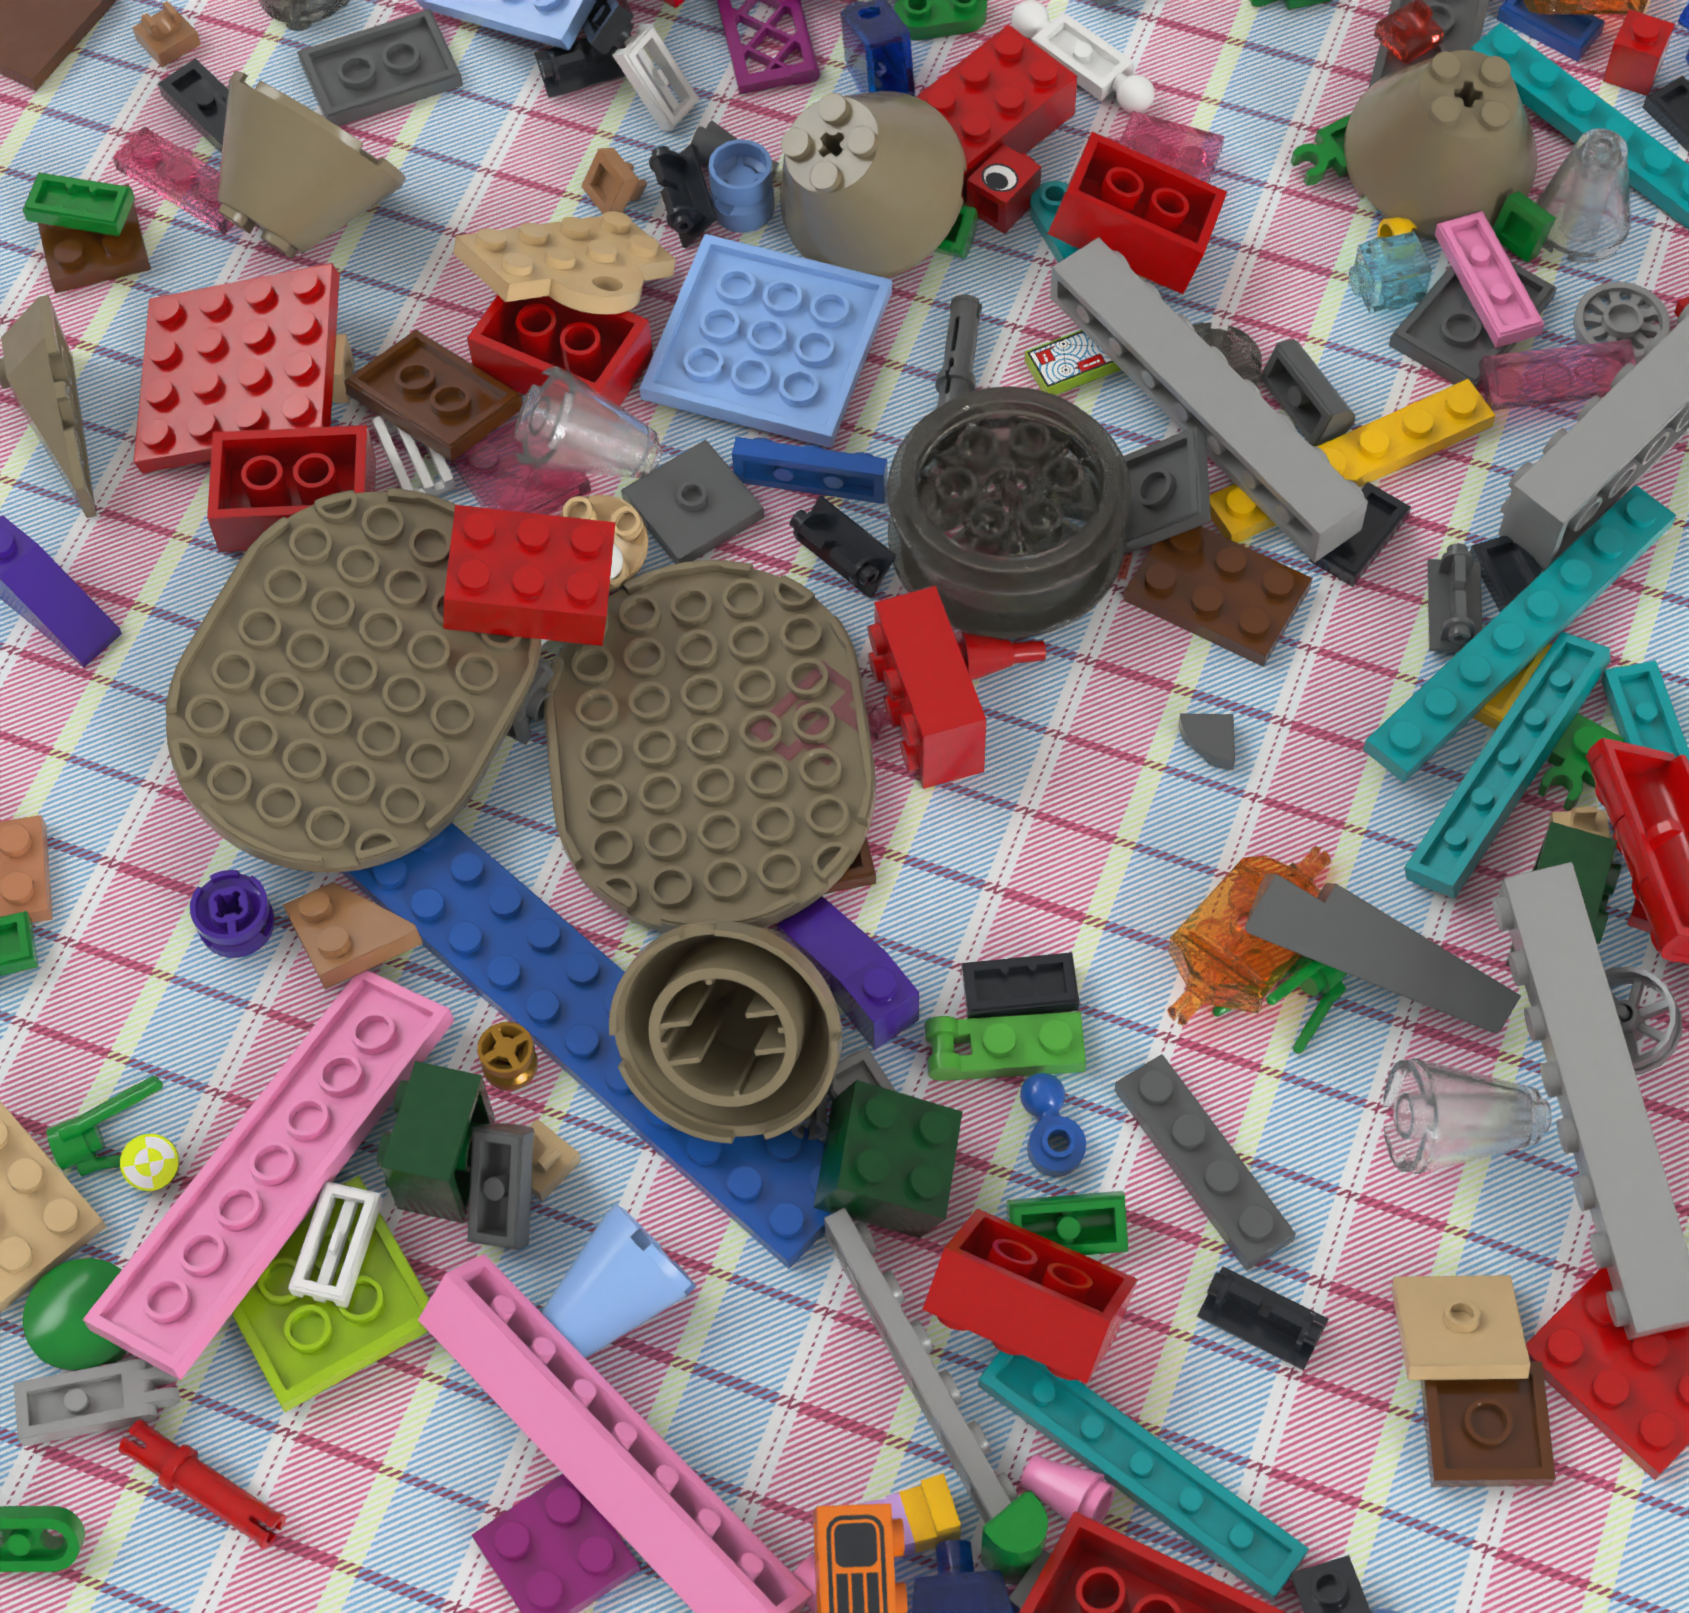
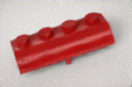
M1601 738L1589 749L1586 758L1596 783V796L1605 807L1613 827V839L1617 840L1616 848L1624 856L1632 877V891L1636 899L1642 904L1651 927V941L1662 958L1668 961L1689 964L1688 759L1686 755L1682 754L1675 758L1674 753Z

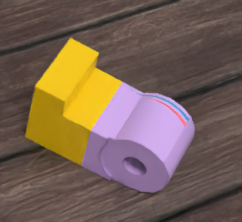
M944 1473L921 1480V1485L887 1495L885 1499L861 1503H891L892 1519L902 1518L903 1557L960 1541L961 1524Z

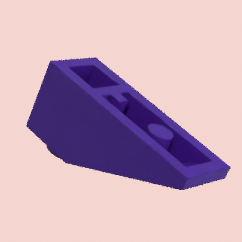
M3 515L0 517V599L84 668L122 634L120 628L33 539Z
M823 896L800 912L777 924V930L788 937L819 971L825 982L830 986L835 1002L874 1050L919 1020V991L882 947Z

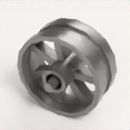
M1634 966L1613 967L1606 970L1605 974L1610 991L1619 985L1633 984L1628 1000H1617L1612 992L1611 994L1635 1074H1644L1662 1066L1676 1051L1682 1036V1014L1669 988L1652 972ZM1645 986L1658 991L1664 998L1638 1010ZM1669 1011L1670 1022L1665 1033L1645 1023V1020ZM1644 1035L1659 1042L1651 1051L1639 1056L1637 1041L1642 1039Z

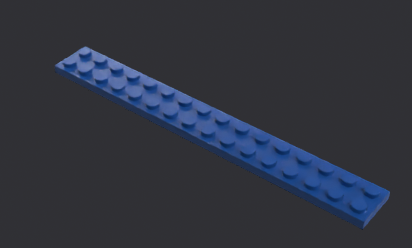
M453 823L449 824L441 833L420 848L398 859L370 868L341 872L377 905L415 924L424 947L509 1022L523 1026L530 1033L533 1043L788 1269L825 1233L824 1218L833 1213L813 1208L824 1143L819 1139L808 1140V1129L805 1127L802 1139L793 1135L790 1129L766 1140L764 1134L736 1136L732 1144L713 1142L677 1130L649 1111L634 1095L618 1069L622 1059L616 1045L615 1035L609 1036V1016L612 999L625 971Z

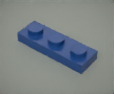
M760 437L754 439L735 438L732 450L733 472L743 484L884 504L888 489L886 458L875 457L865 452L852 454L825 450L816 445L797 446L776 443L770 439Z

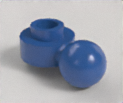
M1049 1073L1033 1074L1025 1080L1020 1090V1100L1024 1109L1038 1119V1123L1033 1128L1028 1140V1157L1032 1165L1039 1172L1051 1177L1065 1176L1072 1173L1080 1165L1086 1151V1138L1083 1130L1076 1122L1059 1114L1065 1102V1089L1061 1081ZM1054 1135L1062 1136L1067 1141L1068 1148L1062 1152L1054 1151L1048 1145V1138Z

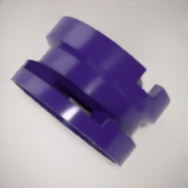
M224 870L209 876L210 881L203 885L202 888L198 886L195 889L190 901V915L201 940L210 951L222 957L239 958L256 952L269 940L275 925L274 911L263 885L253 875L249 877L240 874L239 870ZM267 921V926L265 927L263 933H261L260 931L263 928L265 922Z

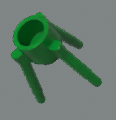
M1297 953L1288 962L1216 1005L1212 1009V1013L1214 1016L1219 1017L1293 973L1291 977L1267 996L1266 1002L1269 1005H1275L1297 987H1300L1311 996H1317L1319 993H1322L1323 997L1293 1045L1294 1053L1300 1054L1314 1036L1333 1003L1346 992V987L1341 980L1348 974Z
M151 1076L84 1114L48 1127L46 1129L47 1139L60 1169L66 1170L76 1166L82 1177L102 1169L119 1168L121 1155L96 1156V1151L105 1148L104 1139L98 1124L160 1091L163 1087L162 1081L157 1076Z

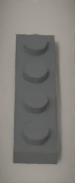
M1163 1054L1116 1081L1114 1090L1246 1271L1294 1242L1295 1231Z

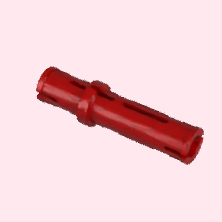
M144 1420L136 1421L128 1429L127 1432L144 1442L146 1448L135 1440L130 1441L123 1437L118 1451L159 1476V1485L168 1491L178 1489L255 1541L262 1549H266L276 1539L277 1535L261 1526L258 1520L270 1528L275 1527L281 1531L286 1521L285 1514L277 1512L197 1459L198 1451L187 1444L179 1447L150 1427Z

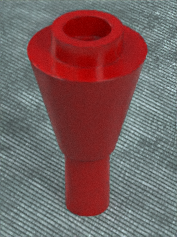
M960 631L955 635L972 681L1012 667L1013 664L1040 662L1046 659V646L1043 640L1012 643L1010 640Z

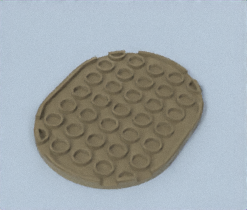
M387 488L388 492L355 493L353 490L335 493L315 500L314 505L293 514L287 519L282 517L257 538L236 565L183 652L174 671L166 701L167 745L179 785L200 817L218 835L235 847L258 859L294 870L309 872L361 870L382 865L420 848L451 824L470 801L512 727L517 712L523 706L539 666L542 639L443 629L444 593L454 510L457 504L434 495L398 488Z
M727 560L690 561L664 566L632 578L622 584L623 589L608 597L603 646L565 642L558 657H554L550 667L554 675L545 688L546 691L551 693V696L544 699V717L553 810L556 827L565 854L582 882L598 899L624 917L652 929L668 932L683 925L701 921H732L763 928L776 924L800 912L829 891L855 860L871 826L876 801L875 765L860 668L854 646L837 616H833L815 598V593L785 575L778 577L756 570L753 564Z

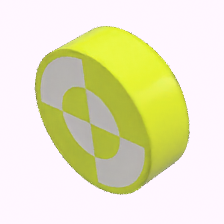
M151 1133L133 1138L123 1149L120 1158V1168L123 1177L131 1186L142 1191H155L167 1186L175 1178L180 1163L175 1145L168 1138Z

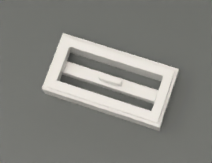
M651 23L640 24L635 29L637 35L629 36L624 42L626 47L618 49L613 54V57L661 131H673L700 99ZM644 46L647 48V50L649 51L652 58L654 59V61L660 69H656L651 59L643 49ZM670 84V86L676 93L677 97L681 101L680 104L677 102L676 98L674 97V95L672 94L667 85Z
M381 416L372 419L374 430L400 489L418 491L434 496L456 489L454 478L442 455L426 446L440 477V481L433 483L413 437L389 421H383ZM398 431L423 487L414 490L389 435L393 432Z
M326 1181L288 1287L291 1295L302 1298L304 1295L312 1296L315 1301L323 1303L326 1300L334 1301L336 1306L348 1308L383 1203L380 1193ZM336 1199H345L317 1282L309 1281ZM362 1203L364 1205L336 1287L331 1286L358 1204Z

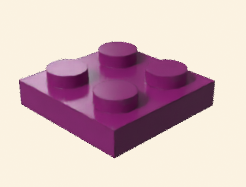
M561 1474L472 1534L478 1548L520 1613H579L640 1571L638 1562L616 1529L564 1474Z

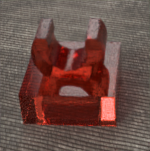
M1414 0L1378 21L1374 36L1406 65L1441 44L1444 30L1431 18L1433 14L1432 9L1423 0Z

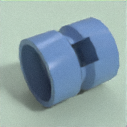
M738 139L720 145L710 156L708 164L711 200L717 216L716 221L722 227L732 232L747 233L756 231L769 222L773 217L775 208L772 185L773 169L770 154L762 145L752 140Z

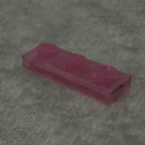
M145 126L112 157L118 171L225 235L234 226L225 219V216L218 212L221 206L217 201L220 171Z
M1629 339L1483 356L1479 362V369L1486 403L1491 410L1586 400L1591 399L1595 395L1603 398L1612 389L1610 385L1618 372L1629 362L1636 366L1632 341Z

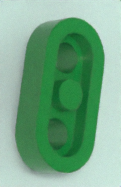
M898 0L894 7L895 28L900 35L910 40H926L972 33L980 29L987 19V0Z
M0 1506V1532L3 1537H0V1572H56L64 1570L73 1564L85 1540L83 1523L75 1513L60 1506ZM47 1529L56 1530L59 1533H61L63 1537H55L51 1535Z

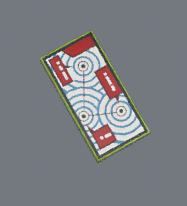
M1082 330L1025 351L1024 362L1046 399L1121 370Z

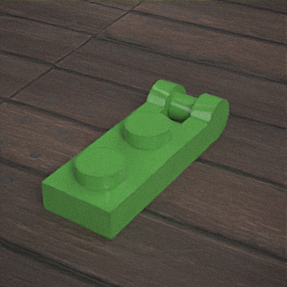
M1081 1012L971 1019L936 1016L929 1018L924 1023L925 1039L932 1045V1055L928 1057L927 1065L928 1076L933 1080L951 1081L1030 1076L1041 1072L1049 1074L1085 1072L1086 1069ZM970 1043L971 1055H958L955 1053L954 1044Z

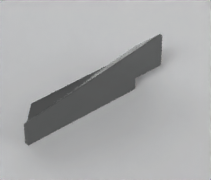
M1266 874L1260 884L1245 923V929L1249 934L1492 1033H1498L1502 1030L1521 997L1515 991L1335 883H1325L1316 898L1278 874Z

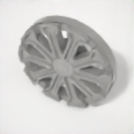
M1609 282L1598 285L1584 294L1577 305L1573 325L1576 333L1575 337L1583 350L1590 351L1592 356L1599 361L1608 364L1614 362L1619 363V366H1625L1629 362L1637 365L1645 357L1644 351L1651 342L1647 337L1654 338L1662 330L1669 333L1670 318L1662 301L1646 288L1628 282ZM1621 294L1628 295L1629 301L1621 300ZM1603 297L1608 300L1609 305L1603 303L1599 298ZM1647 304L1650 308L1641 310L1638 306ZM1585 310H1591L1595 314L1587 313ZM1656 321L1659 322V324H1651L1647 322ZM1586 327H1592L1594 329L1586 330ZM1607 338L1603 345L1597 342L1599 340ZM1617 342L1619 343L1620 351L1613 350ZM1632 344L1636 346L1639 350L1634 351Z

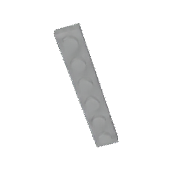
M843 1208L824 1218L826 1240L986 1524L1019 1496L1008 1476L1004 1472L996 1476L985 1456L991 1453V1449L978 1423L974 1420L967 1424L956 1405L962 1402V1398L952 1376L946 1369L938 1373L928 1354L933 1351V1346L923 1325L918 1319L909 1322L900 1306L901 1303L905 1302V1297L896 1277L890 1270L882 1273L872 1255L878 1251L867 1226L863 1221L854 1225L847 1210Z

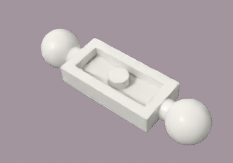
M1024 0L1014 8L1011 15L1013 28L1026 38H1032L1034 44L1078 76L1077 84L1097 99L1102 101L1115 91L1117 92V101L1122 109L1133 114L1142 113L1152 105L1155 97L1154 87L1146 77L1133 75L1134 61L1078 21L1062 12L1050 22L1046 8L1036 0Z

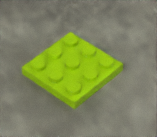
M360 1176L342 1184L367 1190ZM336 1199L309 1281L317 1282L345 1199ZM317 1201L232 1313L285 1413L429 1332L418 1321L429 1302V1298L380 1212L348 1308L336 1306L334 1301L326 1300L325 1303L315 1301L312 1296L304 1295L303 1298L293 1296L288 1289L318 1203ZM362 1203L358 1204L331 1286L336 1287L364 1205Z

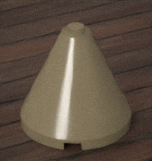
M701 921L672 929L650 942L631 962L618 983L610 1008L609 1036L615 1035L616 1045L622 1059L618 1069L630 1090L649 1111L665 1123L686 1134L708 1141L732 1144L736 1136L764 1134L766 1140L789 1131L806 1119L820 1104L834 1078L841 1057L842 1027L840 1015L829 986L815 966L790 939L773 929L732 921Z

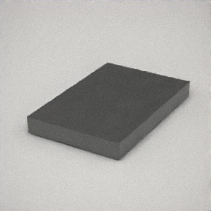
M431 9L297 51L299 62L323 117L338 127L463 86L461 74Z
M1510 261L1540 315L1554 299L1557 287ZM1450 266L1393 332L1389 346L1453 384L1469 378L1478 390L1517 342L1495 348L1452 266Z

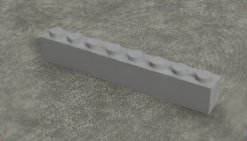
M1098 237L1052 267L1050 298L1183 432L1198 427L1206 434L1207 456L1314 563L1362 530L1368 501L1365 499L1360 487L1355 482L1346 480L1330 465L1326 454L1319 447L1311 446L1296 431L1294 424L1288 416L1281 412L1277 413L1262 398L1259 389L1252 381L1243 379L1230 367L1224 354L1218 348L1210 347L1195 332L1193 325L1184 315H1177L1162 300L1157 288L1149 282H1144L1130 268L1126 258L1120 252L1112 251Z
M1570 862L1506 877L1503 879L1498 891L1499 897L1492 900L1494 915L1499 930L1501 932L1509 930L1515 951L1508 953L1509 966L1516 986L1525 985L1531 1007L1524 1008L1528 1033L1533 1042L1541 1040L1547 1062L1540 1064L1541 1077L1548 1097L1557 1096L1563 1118L1558 1119L1556 1125L1562 1149L1565 1154L1574 1153L1580 1174L1573 1177L1576 1199L1582 1211L1590 1210L1596 1229V1233L1589 1236L1592 1254L1599 1269L1607 1268L1613 1291L1606 1293V1299L1611 1319L1616 1328L1624 1326L1628 1340L1689 1326L1688 1248L1573 863Z

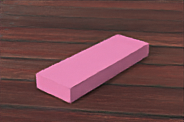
M1483 211L1437 224L1435 237L1495 348L1542 335L1545 324Z

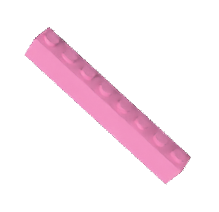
M485 1254L445 1273L418 1321L694 1613L801 1612L813 1594Z

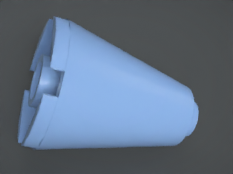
M615 1203L607 1210L541 1313L586 1359L684 1299L697 1286L676 1261H672L663 1251L661 1245L623 1207Z

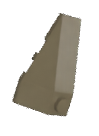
M49 295L40 296L1 337L4 358H0V383L3 389H12L21 411L86 518L95 517L97 513L73 355Z

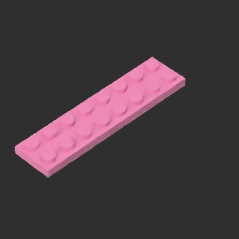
M369 970L353 976L83 1318L89 1330L181 1381L319 1200L326 1181L332 1182L393 1103L399 1083L402 1079L409 1080L415 1061L423 1063L453 1024L454 1018L450 1009Z

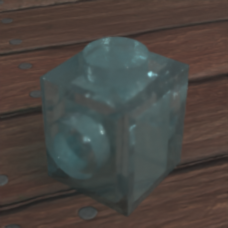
M1415 231L1388 238L1378 237L1367 243L1359 244L1354 266L1349 269V281L1353 293L1356 296L1362 297L1369 314L1386 309L1397 310L1410 303L1422 300L1427 294L1432 268Z

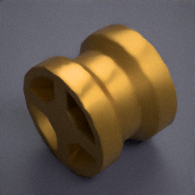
M500 1022L491 1025L482 1033L478 1041L477 1053L485 1078L493 1087L503 1091H514L525 1087L533 1080L537 1072L538 1059L531 1035L523 1026L514 1022ZM500 1061H508L509 1064H502Z

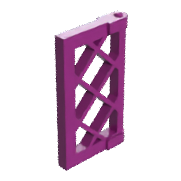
M716 0L739 95L790 84L810 83L820 78V70L814 54L801 0H746L738 10L732 7L730 0ZM758 1L776 9L765 23L747 15ZM785 14L792 16L795 28L793 36L775 28L776 24ZM739 23L758 31L747 45L740 41L737 29ZM766 36L786 44L775 58L756 50ZM794 49L801 51L802 63L792 65L783 63ZM750 58L767 67L764 71L748 74L746 60Z

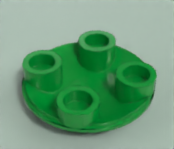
M82 1258L58 1265L36 1283L24 1307L23 1329L30 1348L40 1360L59 1369L78 1371L98 1367L102 1364H113L124 1357L127 1353L126 1350L90 1331L83 1321V1318L122 1269L104 1260Z

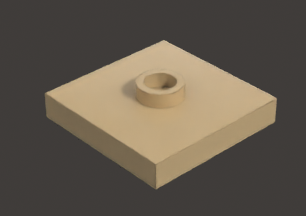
M1511 1275L1393 1277L1392 1295L1408 1380L1528 1379L1530 1361Z

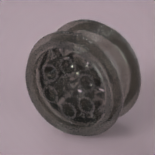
M1012 386L981 389L956 397L933 410L910 430L898 447L891 463L887 484L888 508L890 512L888 548L897 555L892 564L900 582L908 593L936 586L952 627L968 633L999 639L1037 636L1067 626L1092 610L1111 589L1123 564L1126 550V523L1131 503L1130 476L1122 452L1114 439L1102 425L1079 407L1061 397L1037 389ZM1017 483L1024 485L1026 488L1023 490L1018 488ZM995 484L994 490L991 493L987 492V489ZM1063 517L1086 521L1087 523L1081 528ZM964 525V528L952 538L945 534L949 530ZM1021 548H1022V551H1023V554H1024V555H1022V556H1015V555H1017V554L1020 552V550H1021Z

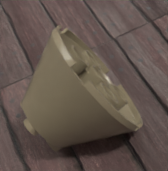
M1471 50L1440 52L1434 58L1384 76L1361 96L1352 111L1345 131L1344 155L1346 168L1357 193L1361 198L1366 196L1384 214L1382 219L1395 217L1409 219L1417 226L1416 230H1412L1413 236L1438 241L1435 237L1437 224L1483 211L1493 228L1509 195L1520 191L1525 196H1528L1537 171V146L1516 84L1510 75L1511 69L1507 61L1498 56H1488Z
M234 71L229 80L217 196V201L221 204L218 212L225 216L227 221L249 234L254 227L263 231L261 238L268 242L267 245L286 257L293 259L296 252L305 253L402 187L406 180L402 172L385 158L381 157L378 160L361 148L363 145L361 141L310 108L262 81H259L255 89L244 82L248 75L240 71Z
M893 91L844 96L839 93H829L823 96L820 101L807 107L796 118L791 128L783 135L781 141V149L784 152L780 193L781 213L787 234L797 250L806 259L890 278L911 269L927 258L942 243L956 222L964 201L961 197L964 171H967L965 154L960 139L953 127L937 109L915 96Z

